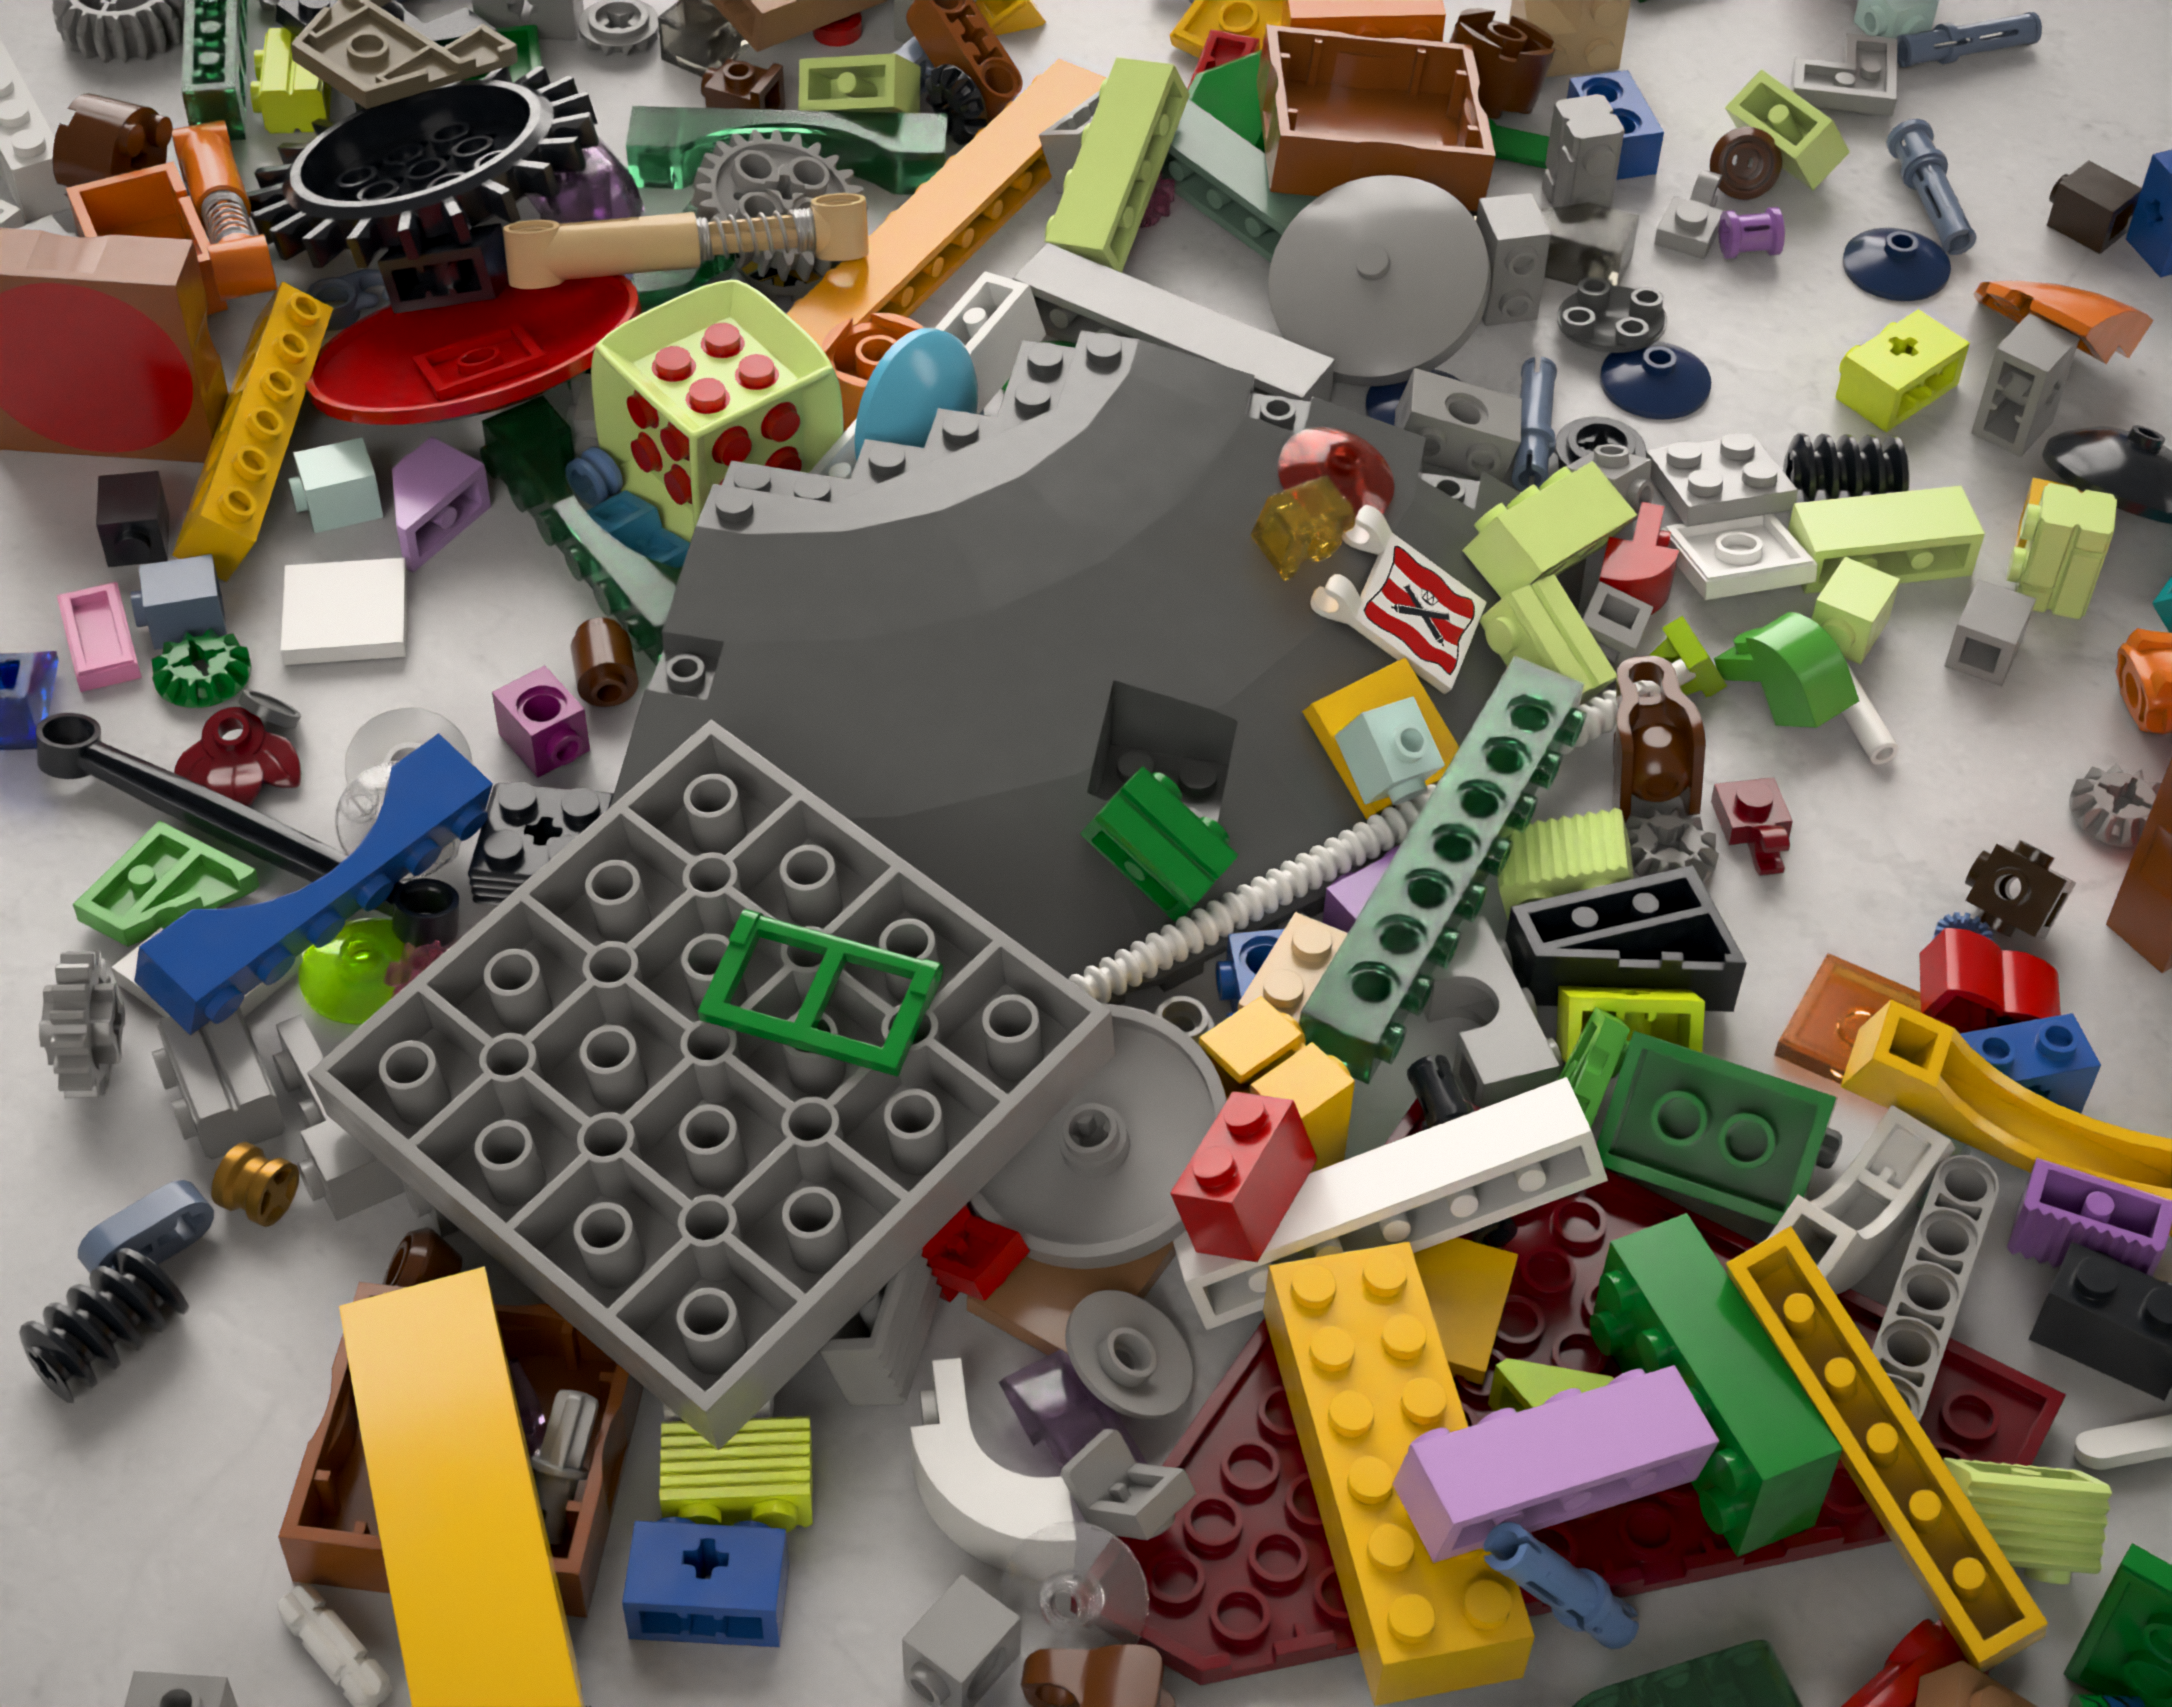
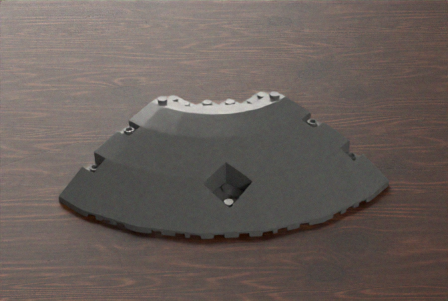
M1080 331L1075 348L1047 342L1040 343L1022 340L997 417L938 408L924 448L865 439L850 479L731 461L722 485H712L696 524L662 630L664 650L649 688L644 690L610 807L712 719L1065 978L1069 979L1072 974H1079L1084 977V970L1087 966L1093 965L1099 968L1102 958L1110 957L1115 960V953L1119 949H1126L1130 952V946L1134 941L1145 943L1149 933L1155 932L1161 935V929L1164 925L1171 924L1176 927V922L1168 917L1079 834L1142 766L1151 774L1158 772L1170 778L1182 793L1181 802L1199 818L1208 817L1220 824L1229 835V846L1239 854L1203 897L1183 915L1190 919L1194 909L1202 908L1206 910L1209 901L1217 900L1221 902L1224 893L1232 892L1236 894V889L1239 885L1247 884L1251 886V881L1254 877L1261 876L1265 878L1269 869L1275 868L1280 870V866L1284 861L1295 863V858L1298 854H1309L1310 849L1315 845L1324 847V842L1328 838L1334 837L1338 839L1341 831H1353L1354 825L1358 822L1367 824L1366 818L1302 713L1310 704L1398 661L1350 625L1322 617L1311 608V597L1315 589L1320 586L1325 588L1329 578L1334 574H1340L1350 580L1359 596H1361L1378 555L1355 549L1342 540L1341 530L1345 521L1349 518H1353L1356 521L1359 510L1365 505L1376 508L1384 516L1392 533L1487 602L1482 613L1483 616L1501 600V597L1462 550L1479 534L1474 524L1500 503H1503L1507 508V505L1520 492L1481 470L1480 481L1422 473L1426 437L1313 396L1311 402L1282 396L1253 393L1255 375L1140 339L1115 336L1108 333ZM1586 558L1556 576L1577 611L1579 609ZM1480 622L1477 625L1452 690L1443 694L1416 674L1469 763H1479L1482 756H1492L1497 748H1506L1511 739L1512 729L1519 717H1524L1530 708V705L1521 698L1517 682L1498 653L1490 648ZM1423 827L1422 832L1416 836L1409 834L1407 841L1402 844L1406 846L1414 842L1428 828ZM1395 842L1394 847L1400 844ZM1380 850V854L1374 859L1366 857V861L1362 866L1356 867L1352 865L1349 872L1355 873L1380 860L1388 851ZM1337 872L1335 880L1343 874ZM1323 880L1322 886L1319 889L1311 890L1308 888V892L1304 897L1297 898L1293 896V901L1290 905L1283 906L1279 904L1275 913L1268 914L1264 912L1260 921L1254 922L1249 920V924L1245 929L1239 930L1234 927L1233 933L1279 929V924L1291 919L1295 912L1299 914L1304 912L1309 918L1324 912L1326 888L1331 886L1334 881L1326 882ZM1219 935V940L1215 945L1208 946L1204 944L1203 950L1198 954L1189 952L1188 958L1184 962H1177L1173 959V965L1169 970L1158 968V973L1154 978L1143 976L1141 984L1137 987L1127 984V990L1123 995H1116L1111 992V999L1107 1004H1125L1126 993L1159 986L1165 993L1202 974L1204 962L1227 951L1228 937L1224 938Z

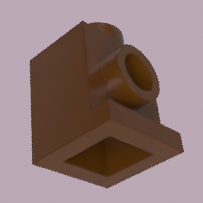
M728 58L719 69L709 67L704 73L701 82V94L705 97L707 120L751 133L752 129H757L763 136L785 109L783 65L773 63L769 69H765L745 61Z

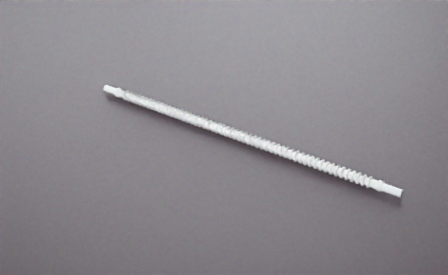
M1681 658L1671 663L1676 671L1680 686L1696 677L1695 673L1689 672ZM1641 680L1634 683L1641 697H1651L1661 692L1660 686L1653 681ZM1611 690L1604 691L1600 698H1591L1587 705H1578L1574 712H1564L1560 719H1551L1547 727L1538 726L1533 734H1523L1520 741H1510L1506 748H1497L1492 756H1482L1479 763H1469L1465 771L1462 769L1455 770L1451 778L1443 777L1438 781L1437 785H1427L1428 790L1423 794L1395 805V808H1384L1381 816L1377 814L1371 815L1367 820V824L1364 822L1356 823L1353 831L1343 830L1339 834L1338 839L1334 837L1328 838L1324 842V847L1315 845L1310 849L1309 854H1298L1295 858V863L1284 861L1280 866V870L1275 868L1269 869L1265 878L1261 876L1254 877L1251 881V886L1247 884L1239 885L1236 889V894L1232 892L1224 893L1221 902L1212 900L1207 904L1206 910L1202 908L1194 909L1191 913V919L1186 916L1179 917L1176 921V927L1171 924L1164 925L1161 929V935L1155 932L1149 933L1145 943L1134 941L1130 946V952L1126 949H1119L1115 953V960L1110 957H1104L1099 963V968L1093 965L1087 966L1084 970V977L1079 974H1072L1068 980L1098 1002L1108 1003L1111 999V992L1116 995H1123L1127 990V984L1137 987L1141 984L1143 976L1154 978L1158 973V968L1169 970L1173 965V959L1177 962H1184L1188 958L1189 952L1198 954L1203 950L1204 944L1208 946L1215 945L1219 940V935L1226 938L1228 934L1234 932V927L1239 930L1245 929L1249 924V920L1254 922L1260 921L1264 912L1268 914L1275 913L1279 904L1283 906L1290 905L1293 901V896L1297 898L1304 897L1308 892V888L1317 890L1322 886L1323 880L1326 882L1334 881L1337 877V872L1345 874L1351 870L1352 865L1356 867L1362 866L1366 861V857L1369 859L1377 858L1380 850H1391L1395 842L1399 844L1405 843L1409 838V834L1412 836L1419 835L1423 827H1434L1437 819L1440 821L1447 820L1451 816V812H1462L1465 805H1475L1479 797L1488 798L1493 790H1503L1506 783H1516L1520 779V775L1529 776L1534 768H1544L1547 761H1557L1561 754H1570L1574 750V746L1582 747L1587 743L1588 739H1597L1601 732H1610L1614 725H1616L1618 711L1616 692Z

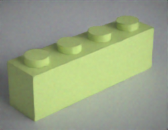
M1116 57L1109 77L1105 78L1101 84L1099 103L1092 121L1083 130L1081 149L1074 167L1065 176L1063 195L1056 213L1047 222L1045 243H1050L1122 273L1190 96L1174 64Z

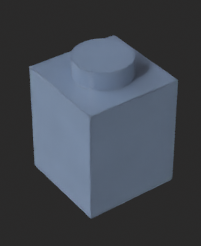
M212 554L139 565L141 590L130 593L132 609L137 627L148 626L154 650L163 649L164 642H182L185 630L193 637L202 636L209 628H212L219 637L227 634L223 597Z

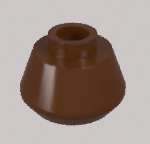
M1739 127L1727 132L1718 140L1711 152L1709 167L1711 172L1722 175L1718 188L1724 194L1735 199H1754L1769 191L1778 180L1782 169V154L1775 145L1774 138L1767 132L1755 127ZM1737 155L1736 163L1733 165V157Z
M429 1227L410 1231L397 1247L382 1284L410 1287L465 1272L461 1270L462 1256Z

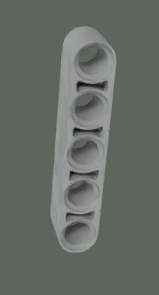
M1951 1156L1943 1160L1937 1168L1872 1348V1352L1918 1423H1920L1999 1192V1179L1996 1172L1988 1163L1974 1156ZM1898 1362H1903L1909 1366L1902 1365Z

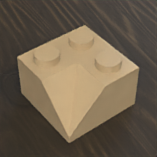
M1512 0L1509 22L1512 15L1538 26L1554 40L1552 48H1555L1546 77L1619 69L1631 0Z

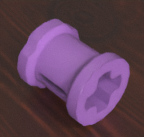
M1769 207L1764 213L1737 215L1734 210L1723 211L1720 216L1719 244L1725 259L1736 258L1739 252L1766 250L1769 255H1780L1783 251L1785 225L1782 212L1778 207Z

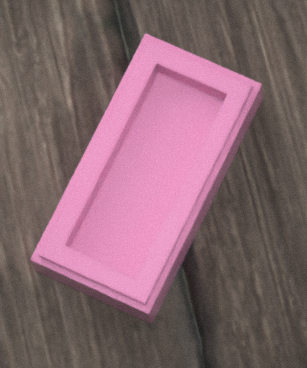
M117 582L57 595L80 692L142 678Z

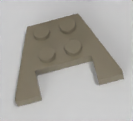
M338 0L332 8L324 6L291 43L292 58L295 63L366 109L508 67L518 62L517 44L485 24L478 26L447 46L442 47L381 8L393 0Z

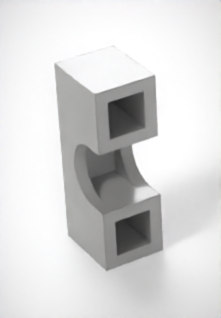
M1485 915L1411 932L1405 974L1428 1023L1450 1017H1461L1470 1019L1482 1026L1459 1032L1452 1074L1464 1099L1480 1108H1485L1557 1081L1563 1070L1560 1049L1553 1038L1546 1039L1538 1023V1013L1534 997L1528 988L1520 987L1513 973V963L1509 947L1504 939H1496Z

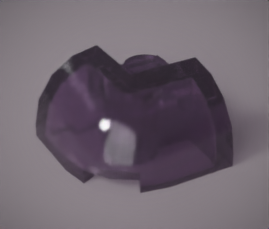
M599 138L598 146L582 149L587 164L583 172L554 173L560 190L558 196L554 199L532 195L526 196L540 214L541 220H551L559 224L641 217V212H644V203L633 175L612 148L601 138Z

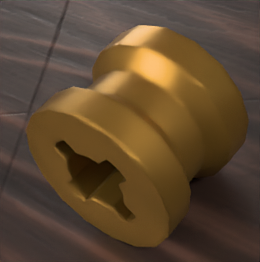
M248 1142L238 1143L229 1150L219 1164L211 1186V1197L214 1204L229 1211L241 1208L245 1210L249 1220L263 1227H268L280 1220L289 1209L299 1185L300 1173L297 1165L281 1157L272 1160L266 1159L263 1150Z

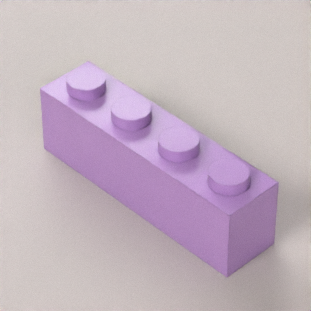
M1675 1365L1647 1374L1642 1369H1634L1619 1375L1607 1386L1581 1393L1577 1388L1567 1389L1555 1394L1543 1405L1517 1413L1513 1408L1500 1409L1484 1417L1477 1425L1450 1432L1447 1428L1430 1430L1417 1437L1409 1445L1408 1452L1393 1481V1486L1433 1563L1483 1548L1489 1532L1503 1522L1517 1523L1530 1533L1695 1481L1719 1443V1439Z

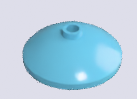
M921 328L900 338L884 354L872 372L860 401L855 425L856 461L865 439L924 448L938 408L977 414L978 381L968 350L956 336L935 328Z

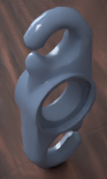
M362 269L340 277L320 279L314 282L307 289L306 293L323 303L333 300L346 301V303L340 306L332 307L333 311L326 331L345 329L355 323L360 316V310L375 307L379 303V297L376 294L364 292L366 289L378 285L385 287L380 270ZM384 288L381 296L383 299L390 301L386 288Z

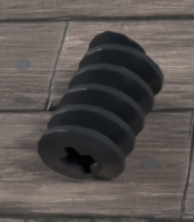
M1798 433L1792 438L1784 459L1783 472L1794 486L1802 491L1804 502L1815 501L1818 491L1825 492L1826 500L1838 499L1841 491H1847L1848 497L1863 496L1864 492L1876 495L1886 494L1887 492L1909 491L1910 469L1908 456L1901 438L1897 436L1885 438L1881 445L1877 437L1866 435L1858 445L1854 436L1844 434L1839 437L1835 445L1832 437L1828 434L1818 435L1812 444L1808 435Z
M129 1248L119 1249L114 1253L112 1259L114 1270L106 1266H99L92 1270L89 1276L91 1288L82 1284L70 1287L66 1294L68 1306L58 1302L47 1305L43 1311L45 1325L36 1321H27L20 1327L21 1344L30 1364L46 1386L67 1403H74L67 1383L72 1377L90 1388L98 1384L90 1364L94 1359L100 1360L112 1369H116L121 1365L113 1345L118 1340L136 1351L144 1347L137 1325L144 1322L160 1333L167 1328L160 1311L162 1305L167 1304L183 1315L188 1312L189 1305L175 1282L151 1259L144 1257L137 1251Z

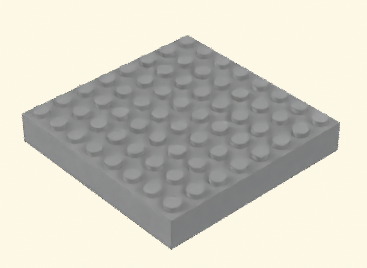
M711 719L309 1070L307 1074L328 1117L716 1449L720 1450L1115 1056L1112 1013L1108 1008ZM744 909L762 913L765 917L921 960L929 959L943 964L942 979L929 1009L926 1010L898 1077L700 1021L697 1011L729 945V938ZM760 937L730 1004L795 1022L824 955ZM846 961L817 1029L883 1048L912 980Z

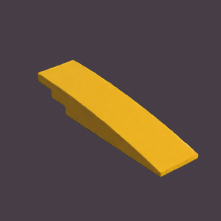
M485 1266L340 1305L339 1310L361 1437L412 1707H585L581 1689H583Z

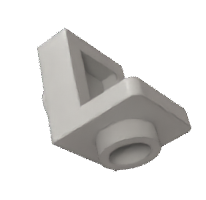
M1113 1429L1102 1430L1061 1470V1477L1091 1532L1149 1540L1166 1531L1175 1521V1514L1196 1494L1184 1469L1136 1463L1120 1432Z

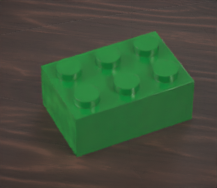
M1633 1031L1596 1146L1603 1167L1777 1225L1797 1195L1806 1198L1838 1097Z

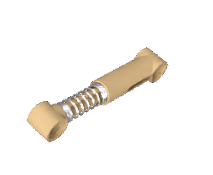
M834 193L818 196L811 199V204L807 209H790L787 215H780L775 210L770 217H766L764 213L759 212L756 218H750L747 213H744L741 219H735L730 214L724 221H720L717 216H714L711 222H708L705 217L697 219L694 212L561 224L551 220H526L508 224L503 228L509 285L518 289L547 288L559 285L569 279L700 268L702 260L713 261L714 255L724 254L725 258L728 259L732 253H739L740 257L743 258L745 252H755V255L758 257L760 251L770 250V254L773 255L776 249H785V252L788 254L790 248H796L799 253L801 251H814L817 259L825 261H848L869 255L866 197L853 193Z

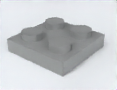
M1731 433L1723 436L1722 439L1696 443L1679 441L1670 444L1668 447L1646 450V458L1651 459L1650 478L1687 527L1790 511L1793 509L1794 503L1797 502L1798 489L1753 434Z

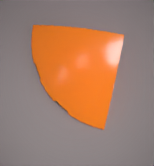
M2019 280L1981 282L1973 293L1977 302L2017 324L2030 313L2079 336L2077 349L2104 364L2108 363L2115 351L2130 358L2154 321L2146 313L2104 295L2054 283Z

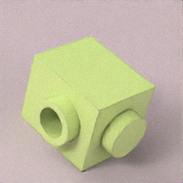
M1844 557L1816 599L1811 619L1832 637L1844 658L1861 665L1889 621L1900 579Z

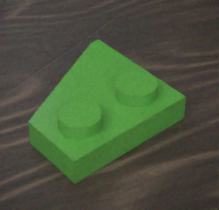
M159 820L73 903V907L79 922L129 947L147 939L159 928L165 929L191 909H216L254 892L260 885L256 869Z

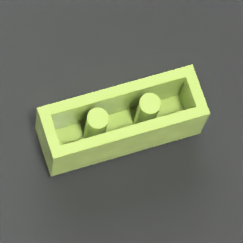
M1593 461L1574 472H1571L1565 466L1550 476L1539 489L1535 484L1526 488L1507 505V508L1503 503H1500L1484 514L1474 524L1479 534L1462 551L1502 599L1510 592L1529 584L1532 585L1534 582L1552 574L1558 576L1602 549L1608 543L1609 536L1615 537L1637 514Z
M1962 486L1794 503L1788 531L1818 564L1816 582L1801 584L1805 594L1822 592L1844 557L1899 578L1900 583L1972 576L1985 535Z

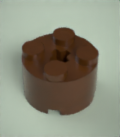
M1471 8L1461 11L1449 43L1472 45L1480 80L1478 99L1487 117L1499 119L1503 111L1522 114L1532 113L1555 48H1552L1554 43L1552 37L1538 26L1513 15L1509 24L1493 20L1496 12L1494 10Z
M87 93L78 96L72 101L67 109L76 112L70 124L60 123L55 134L52 154L53 173L57 184L68 188L165 164L167 160V145L171 140L173 127L169 117L159 115L153 108Z

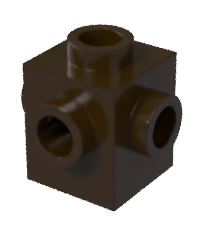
M2019 840L2014 850L2008 846L1996 844L1991 854L1985 850L1979 854L1965 880V884L1972 887L1965 901L1981 909L1978 917L1981 918V923L1986 922L1990 928L2008 937H2011L2015 929L2018 928L2034 938L2045 939L2076 882L2050 869L2055 859L2053 856ZM2018 878L2021 883V891L2013 899L2010 895V885Z

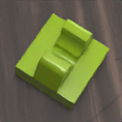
M1683 615L1662 628L1667 638L1648 656L1662 657L1671 663L1681 658L1689 672L1696 674L1695 678L1680 686L1682 693L1687 696L1702 691L1707 698L1727 687L1724 679Z

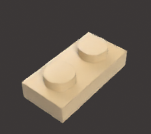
M1295 912L1239 1001L1237 1011L1262 996L1278 1012L1286 1013L1293 1017L1305 1034L1354 952L1356 936Z

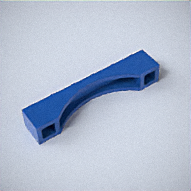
M438 733L391 767L383 805L376 822L357 849L331 872L300 890L267 902L228 909H191L139 946L134 981L190 1036L209 1021H212L214 1024L223 1022L239 1008L248 992L262 982L269 986L280 980L293 966L296 957L312 945L316 948L327 945L339 934L344 927L345 921L360 909H364L366 912L372 911L389 896L394 888V884L409 873L413 876L422 874L433 865L442 849L453 840L458 838L460 841H465L477 833L488 818V812L485 810L493 783Z

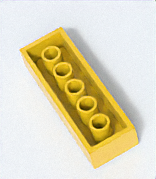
M1410 1242L1269 1265L1263 1313L1374 1706L1523 1678L1535 1635L1519 1586L1512 1579L1495 1571L1486 1563L1484 1556L1492 1553L1485 1551L1483 1548L1433 1563L1393 1486V1481L1408 1452V1447L1417 1437L1437 1428H1447L1450 1432H1454L1468 1427Z

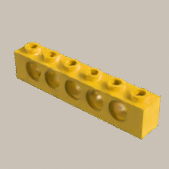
M283 281L253 324L172 556L178 559L212 554L217 576L225 582L228 581L257 540L307 389L305 383L310 380L333 311L332 307Z

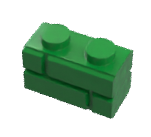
M1142 766L1079 834L1168 917L1176 922L1179 917L1185 915L1203 897L1239 854L1229 846V835L1220 824L1208 817L1199 818L1181 802L1182 793L1170 778L1158 772L1151 774Z

